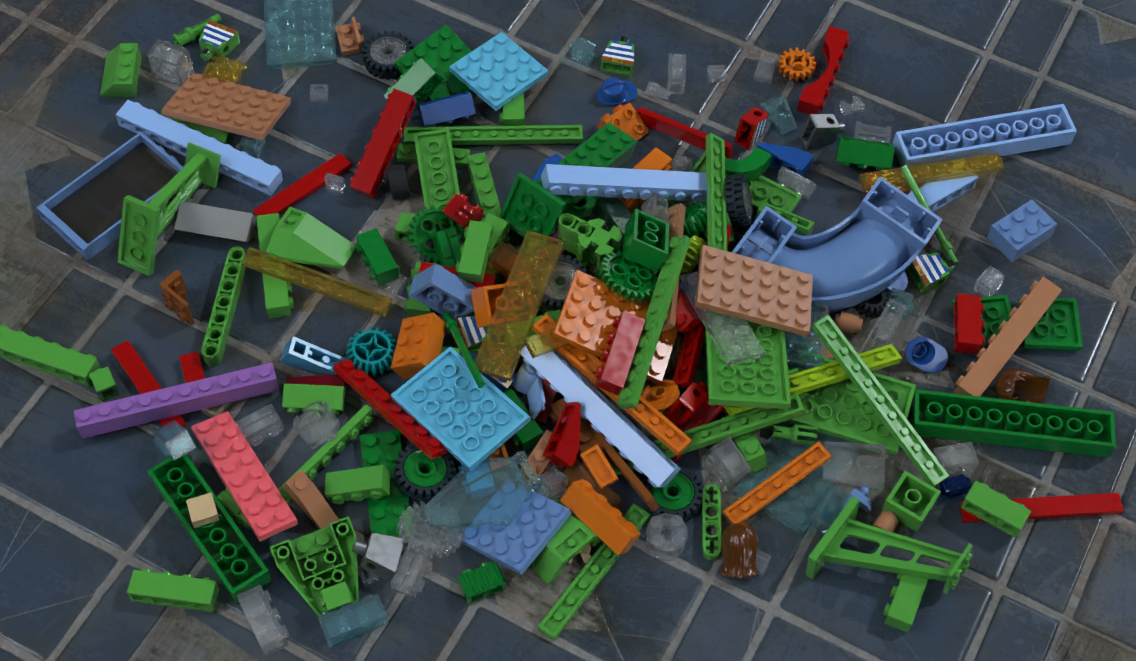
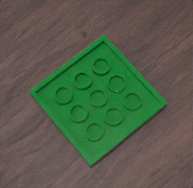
M447 25L440 28L394 63V66L403 74L409 71L414 61L422 58L445 79L426 98L428 101L472 91L449 71V66L472 51Z

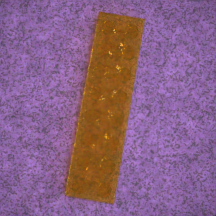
M527 230L475 359L479 372L511 381L521 356V351L524 348L564 246L563 240Z

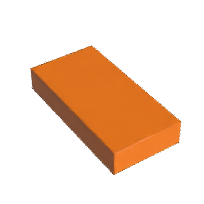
M598 444L580 454V457L601 490L619 479Z

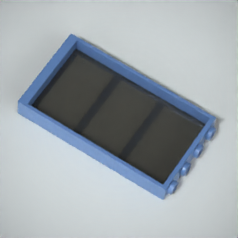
M139 132L36 208L41 219L88 261L120 237L124 197L130 195L148 203L184 165L181 166L174 156H169L161 145H156L149 135L146 136L144 133Z

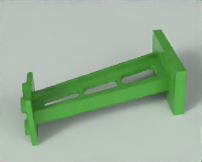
M189 142L187 143L185 166L148 203L130 195L124 197L118 263L147 276L154 273L157 238L178 213L181 201L187 202L201 183L213 188L217 187L221 155ZM179 190L177 196L167 207L169 199Z
M852 496L809 555L805 576L813 580L823 564L831 562L946 581L942 592L946 595L950 589H955L959 582L958 578L961 574L964 575L969 568V562L973 557V554H971L973 545L969 543L961 554L855 521L860 500ZM852 536L877 543L880 547L875 553L867 554L842 549L840 545L845 538ZM892 547L913 553L914 557L910 561L882 557L880 554L884 548ZM924 556L948 563L949 567H934L919 564L916 561L919 557Z

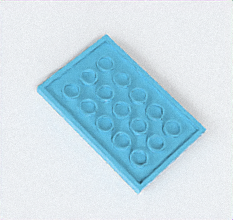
M449 347L393 392L391 398L406 413L411 415L419 425L426 428L430 435L437 438L469 471H472L531 420L527 413L482 374L485 386L478 388L464 358L452 347Z

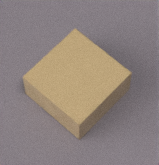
M212 493L186 500L194 528L220 520Z

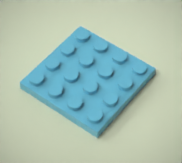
M503 32L449 66V71L495 111L548 76V70Z

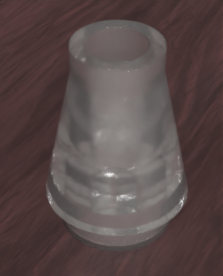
M649 81L644 94L648 98L668 101L671 91L655 81Z

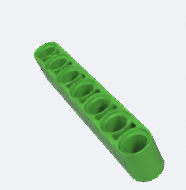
M238 246L231 248L228 252L202 346L204 361L210 367L218 366L223 359L248 262L245 251L242 247Z

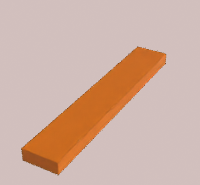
M818 441L726 508L723 514L731 524L744 523L828 462L832 456Z

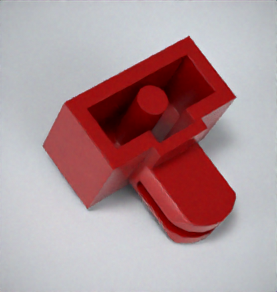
M454 193L441 210L463 228L469 227L470 220L480 222L482 218L486 217L482 214L484 210L477 204L474 206L469 204V198L462 193L459 195Z

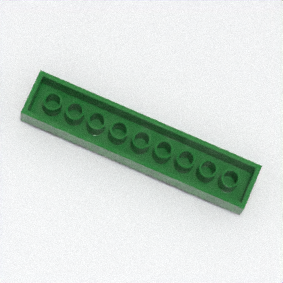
M915 389L911 402L910 424L919 436L1106 458L1110 457L1116 447L1114 412L918 389Z

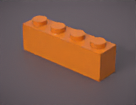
M586 480L574 481L560 499L618 556L627 553L641 535L637 527L632 522L627 521L622 516V513L612 507L607 502V499L603 495L598 494L593 489L591 483Z

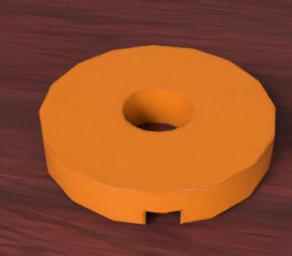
M672 380L654 382L655 385L647 386L641 393V396L657 410L671 406L680 396L678 385Z

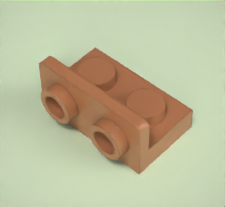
M351 17L352 24L335 26L342 56L363 53L364 38L363 35H359L361 33L360 22L356 23L355 17Z

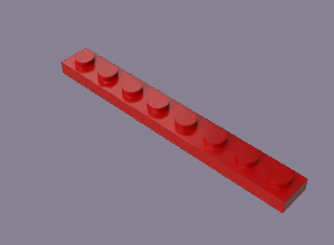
M346 359L334 364L333 371L431 460L447 454L448 450L437 438H434L428 433L426 428L419 425L411 415L406 413L399 404L392 400L389 393L362 369H357L358 366H354L352 364L353 361Z

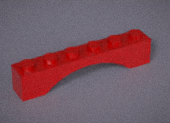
M829 26L822 48L827 60V69L818 80L804 87L797 111L808 115L818 114L819 111H823L826 103L824 98L828 99L831 90L829 86H833L836 78L834 73L838 74L841 65L839 61H843L846 53L844 49H848L851 39H848L849 31Z

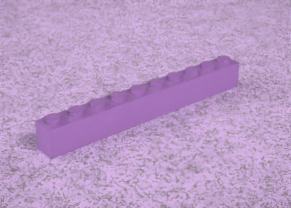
M271 362L74 410L76 428L83 439L279 391L273 363Z

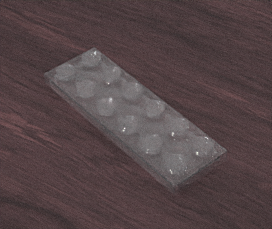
M698 272L679 276V284L728 367L764 357L765 351L746 320L695 307Z

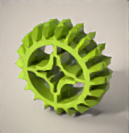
M694 235L690 238L691 241L679 279L690 275L700 262L701 248L703 245L708 246L701 237Z

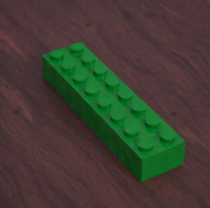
M608 122L556 165L619 168L632 157L637 140ZM540 177L536 183L543 187L542 178ZM555 195L566 203L562 214L566 213L585 197L579 195Z
M183 449L147 470L151 482L235 604L272 581L266 566ZM212 493L220 520L194 528L186 500Z

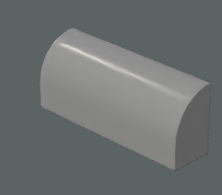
M181 201L174 230L249 242L252 238L257 218L253 213Z

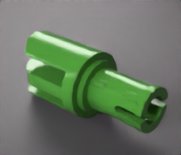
M794 424L791 428L774 425L773 431L777 432H773L772 438L790 439L792 444L813 446L816 442L798 440L797 437L817 439V434L800 432L798 429L818 431V427Z

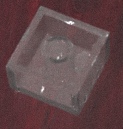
M157 39L147 53L153 77L181 87L191 74L194 73L189 50L184 47Z
M730 436L711 447L701 458L703 468L710 472L714 484L722 492L741 482L752 471Z

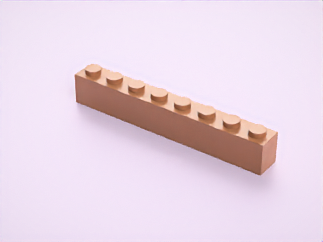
M1044 276L1039 282L1035 280L1029 288L1031 293L1029 295L1025 293L1018 302L1021 304L1020 307H1014L1009 313L1010 320L1008 322L1004 320L998 328L999 334H993L988 340L989 347L987 349L983 347L976 356L979 358L976 363L972 361L966 369L967 375L965 377L961 375L956 381L955 385H957L954 393L980 397L1062 289Z

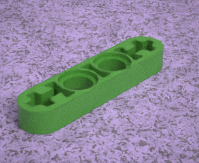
M708 484L703 488L702 554L704 558L712 561L718 559L721 552V492L715 484ZM709 491H713V502H709ZM714 509L717 515L710 517L706 514V510ZM708 527H714L717 530V533L715 535H709L707 534L706 529ZM710 542H713L714 553H710Z

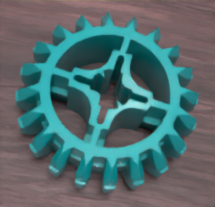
M369 327V331L362 329L361 334L355 332V338L350 337V343L347 344L346 357H348L347 360L353 361L352 364L354 366H358L357 369H362L367 375L372 373L375 377L378 372L383 375V370L390 371L397 341L393 339L391 333L387 334L385 329L380 332L378 327L376 330H372ZM358 355H361L362 358H366L367 361L361 359Z

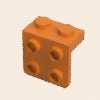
M630 102L624 106L619 104L613 108L614 113L611 115L609 113L605 114L600 118L601 122L596 125L598 129H601L610 122L635 140H639L648 133V128Z

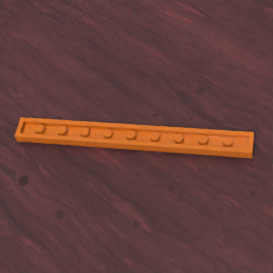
M547 314L532 325V330L590 381L594 384L596 383L595 373L598 367L602 365V362L597 357L552 337L556 322ZM601 389L605 394H607L613 401L617 403L620 392L617 395H615L611 392ZM640 396L636 408H623L676 456L691 444L692 440L642 396Z

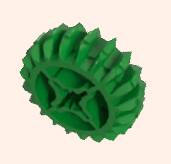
M707 202L694 203L685 208L683 236L687 235L691 238L707 229Z

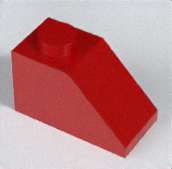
M679 290L675 326L680 332H691L704 318L682 290Z

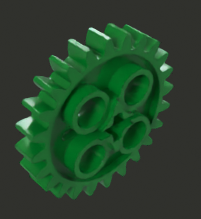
M434 205L430 207V211L427 207L423 209V212L419 210L417 216L414 215L412 218L414 222H410L408 225L412 229H408L407 233L412 236H409L407 241H413L409 247H415L416 250L413 254L420 253L419 259L421 260L425 257L427 263L432 260V263L439 261L431 233L445 229L441 226V222H446L448 228L456 226V230H460L462 236L461 244H465L463 242L466 240L463 236L465 229H462L461 225L442 212L441 205L437 210ZM423 224L429 225L431 230H425ZM426 242H431L434 249L428 248Z
M613 251L610 255L606 254L598 270L600 271L599 276L602 277L601 281L607 282L605 287L612 288L611 293L617 292V297L622 295L624 300L630 298L633 303L635 299L641 303L642 300L647 302L648 299L652 298L658 280L656 271L646 269L643 265L636 262L628 261L620 251H617L616 254Z

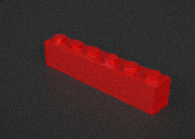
M393 89L392 93L388 95L386 107L379 115L378 125L373 128L372 138L365 146V154L359 160L356 174L350 180V187L354 192L374 199L386 173V168H388L417 103L413 95L397 89Z

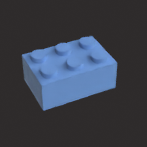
M1030 200L994 223L990 228L987 239L1011 262H1014L1052 237L1057 223L1033 200Z
M434 264L413 277L409 296L442 315L444 312H449L452 319L462 318L474 311L471 290L477 287L459 278L458 275L447 271L442 266Z

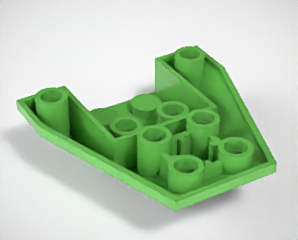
M289 207L274 229L266 255L282 261L344 269L356 248L355 244L310 214Z
M538 490V491L536 492V493H538V494H540V495H542V496H544V497H547V498H549V499H551V500H553V501H555V502H557V503H559V504L565 506L560 500H558V499H556V498H554V497H552V496H550V495H548V494H546V493H544V492H542V491H540V490ZM572 511L571 516L531 563L534 572L547 585L563 573V566L587 545L591 544L594 547L601 541Z
M349 516L329 523V526L291 541L288 539L270 546L277 568L319 618L359 602L357 553L352 552L356 541V534ZM346 582L352 604L327 612L326 607L322 609L318 596H321V590Z

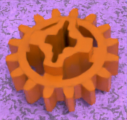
M789 48V52L783 51V55H780L778 62L779 72H784L783 77L789 76V80L795 78L796 82H798L799 78L805 81L806 77L811 78V74H814L816 67L815 57H810L811 52L805 53V49L799 51L796 48L793 51Z

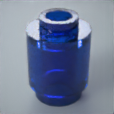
M964 474L944 479L939 483V488L943 497L952 498L968 494L969 489H971V481Z

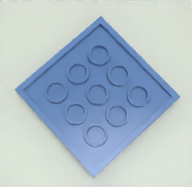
M507 479L458 539L460 543L522 575L572 513L569 508Z

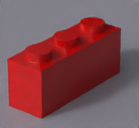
M958 293L954 301V352L978 354L980 348L984 346L985 337L982 336L984 320L981 319L984 304L981 303V296Z

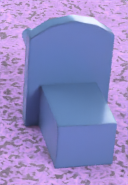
M863 486L860 488V491L854 488L841 504L839 510L842 511L853 496L860 500L859 507L869 513L871 511V500L866 497L870 492L869 488Z

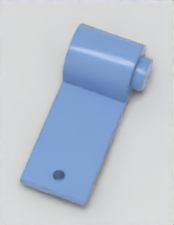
M523 363L512 382V386L517 391L527 394L531 419L535 420L540 410L544 411L545 409L544 404L546 401L542 381L533 366L531 367Z

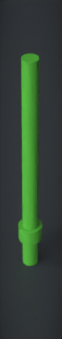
M902 166L900 169L918 203L930 210L908 166ZM938 226L934 233L941 244L940 248L943 253L945 252L948 259L953 260L955 264L958 260L952 251L953 247L950 241H947L940 226Z

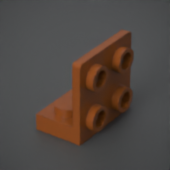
M175 270L159 284L162 291L161 295L165 300L164 305L169 311H175L182 322L187 321L190 325H193L194 320L189 304L184 300L188 295L182 273Z

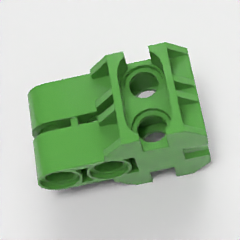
M570 213L562 214L558 219V245L577 255L576 259L584 265V268L589 263L597 266L593 274L599 276L600 271L598 268L606 254L610 255L612 251L615 254L617 251L621 252L622 234L620 228L613 226L608 232L602 229L606 221L600 218L586 222Z

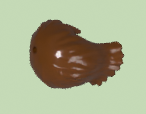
M1017 368L1008 369L999 375L996 382V393L999 398L1005 400L1042 404L1048 392L1050 377L1048 375L1046 377L1036 376L1028 371Z
M747 523L731 524L724 530L722 536L723 562L720 574L724 577H736L738 579L755 577L759 573L756 566L758 550L757 533Z

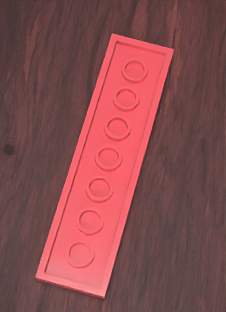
M228 411L191 426L194 436L259 542L298 525L297 518Z

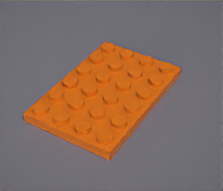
M576 270L552 337L601 358L603 351L607 350L608 347L606 340L610 332L612 333L614 330L612 323L615 316H619L623 311L645 319L650 302L642 300L639 303L635 299L633 303L630 298L624 300L622 295L617 297V292L611 293L612 288L605 287L606 282ZM676 326L660 334L646 379L652 382H661L663 380L678 332Z

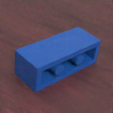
M468 91L417 104L421 124L424 127H437V123L444 122V124L455 122L454 119L461 117V120L471 118L472 114H476L472 95Z

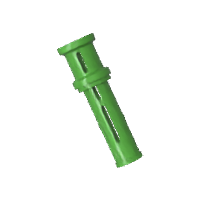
M216 13L191 28H184V31L177 35L173 34L172 40L174 44L181 49L184 44L195 41L196 37L202 34L209 20L222 24L220 15Z

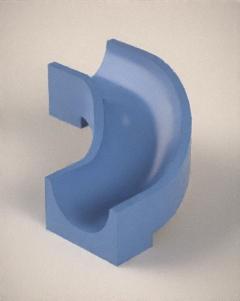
M879 177L849 217L836 226L815 235L802 236L794 233L797 226L766 206L732 253L812 274L811 315H821L824 309H828V313H833L856 306L888 288L902 275L925 247L943 219L882 177Z

